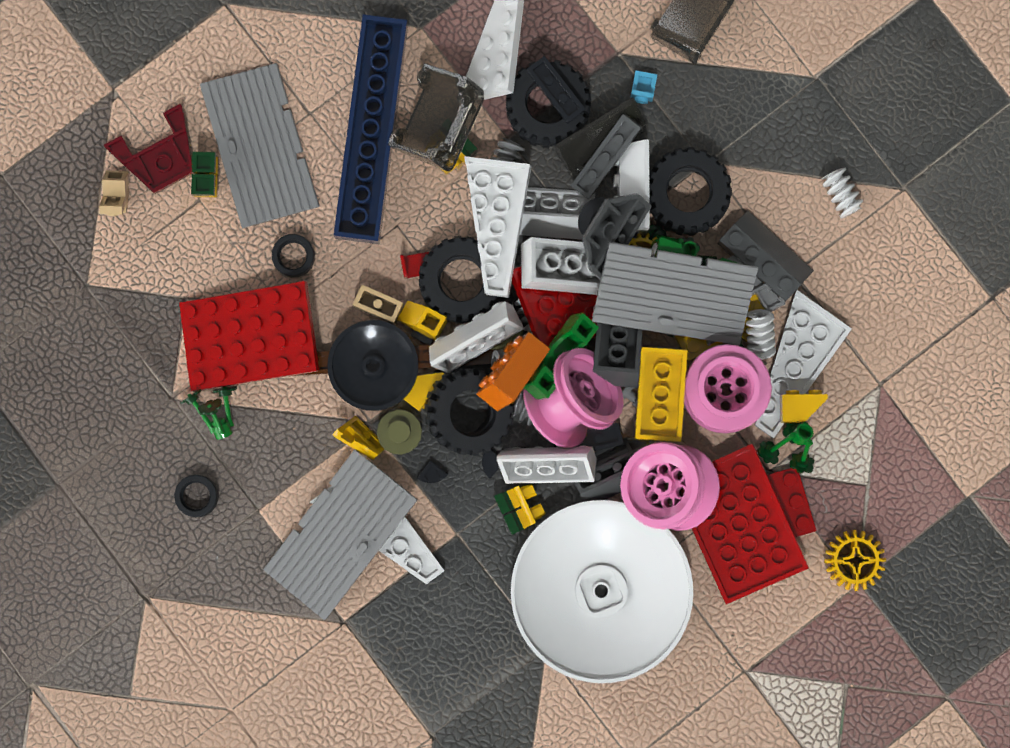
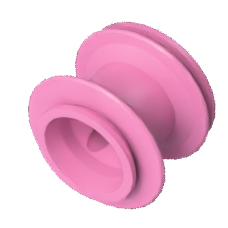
M725 344L707 349L693 361L686 371L684 405L687 412L698 425L716 433H733L745 429L756 422L768 407L772 385L767 367L755 353L738 345ZM723 369L730 371L731 375L729 378L722 376ZM712 376L716 379L714 386L708 384V377ZM742 378L745 382L744 386H737L736 379ZM722 384L729 386L728 390L731 392L729 396L721 394L722 389L720 386ZM708 393L715 395L716 399L714 402L709 401ZM737 394L743 395L744 401L742 403L735 401ZM727 402L730 406L729 410H723L720 407L721 403Z
M585 348L572 349L559 355L554 365L556 389L549 398L537 400L525 389L523 391L527 413L536 429L550 442L563 448L579 446L586 438L588 427L593 429L608 428L619 418L623 409L621 387L614 386L593 372L595 353Z
M670 442L653 443L637 451L625 465L620 485L624 504L638 521L651 528L675 531L689 530L703 523L714 510L719 498L720 489L716 468L703 452L691 446L677 445ZM679 472L683 473L681 480L677 478ZM666 482L669 483L668 490L664 489ZM681 488H684L685 493L681 497L679 492ZM669 498L673 501L672 506L667 503Z

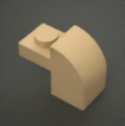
M106 170L102 179L103 197L99 205V213L108 216L122 215L127 212L128 171Z

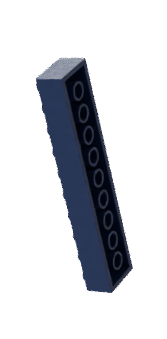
M371 15L362 16L333 235L335 239L380 245L408 33L407 20Z

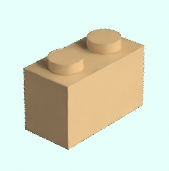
M361 285L353 306L374 317L396 325L404 303Z

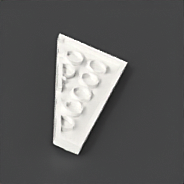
M494 0L457 99L458 103L464 105L514 92L524 0Z
M464 156L468 173V184L470 186L475 231L477 233L478 251L481 259L484 291L486 295L509 298L531 165Z
M798 290L795 292L770 373L772 385L771 398L765 412L755 422V426L771 438H774L784 425V423H780V396L785 394L787 390H799V394H806L852 329Z
M331 486L327 490L332 492L334 487ZM318 496L310 501V503L313 504ZM404 517L379 550L425 584H428L445 571L406 517Z

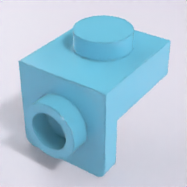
M635 70L630 97L635 99L634 102L647 104L648 101H653L657 74Z

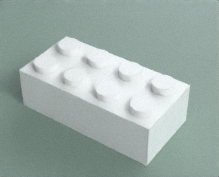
M531 237L521 244L522 288L598 294L601 280L589 271L583 242Z

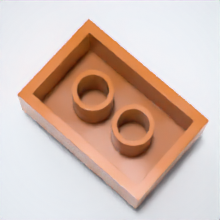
M530 332L522 337L520 335L517 336L513 342L510 341L503 349L504 356L501 359L498 358L491 366L492 373L489 376L486 375L478 385L481 388L476 395L496 411L514 402L550 348Z

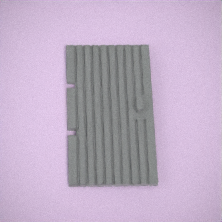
M277 63L201 83V91L242 229L318 208L319 203L306 159L298 160L296 154L302 153L303 149L291 109L286 111L282 109V105L289 104Z
M609 242L592 322L740 345L758 267L709 258L707 259L706 266L701 265L702 257L657 250L656 257H651L652 249Z
M355 449L329 482L334 487L333 491L330 492L325 488L299 521L298 525L303 528L301 533L293 529L263 569L324 621L418 500Z

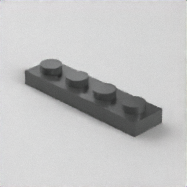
M623 114L571 184V187L585 198L590 199L640 132L642 126L628 115Z

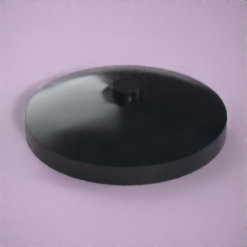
M367 320L351 325L336 338L329 352L327 367L329 379L334 390L345 402L358 409L380 411L397 405L407 397L416 382L419 363L412 341L401 329L388 322Z

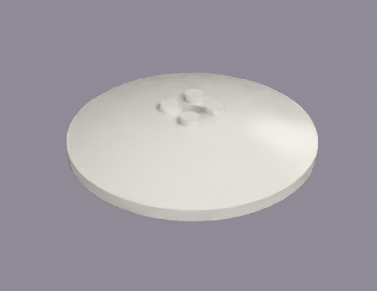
M593 500L577 503L556 512L531 533L519 552L514 565L511 580V603L521 635L532 651L544 663L559 673L576 680L590 683H614L637 677L649 671L664 660L675 648L690 618L693 604V580L687 557L676 537L669 529H655L642 524L628 511L622 502ZM600 584L605 585L608 589L607 595L603 598H599L595 594V588Z

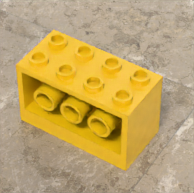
M641 347L635 439L681 442L687 350Z

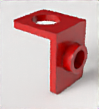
M429 252L408 256L400 255L404 279L419 276L420 266L423 264L425 255H428Z

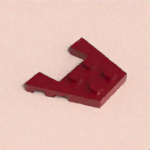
M181 104L163 112L173 134L132 155L122 136L104 144V147L154 194L193 174L189 139Z

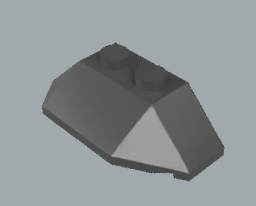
M639 194L605 199L582 237L589 271L599 280H601L609 242L629 245L652 207Z
M626 437L623 439V445L595 452L597 459L595 481L574 482L581 497L608 499L621 493V476L628 460L643 447L656 443L655 440Z

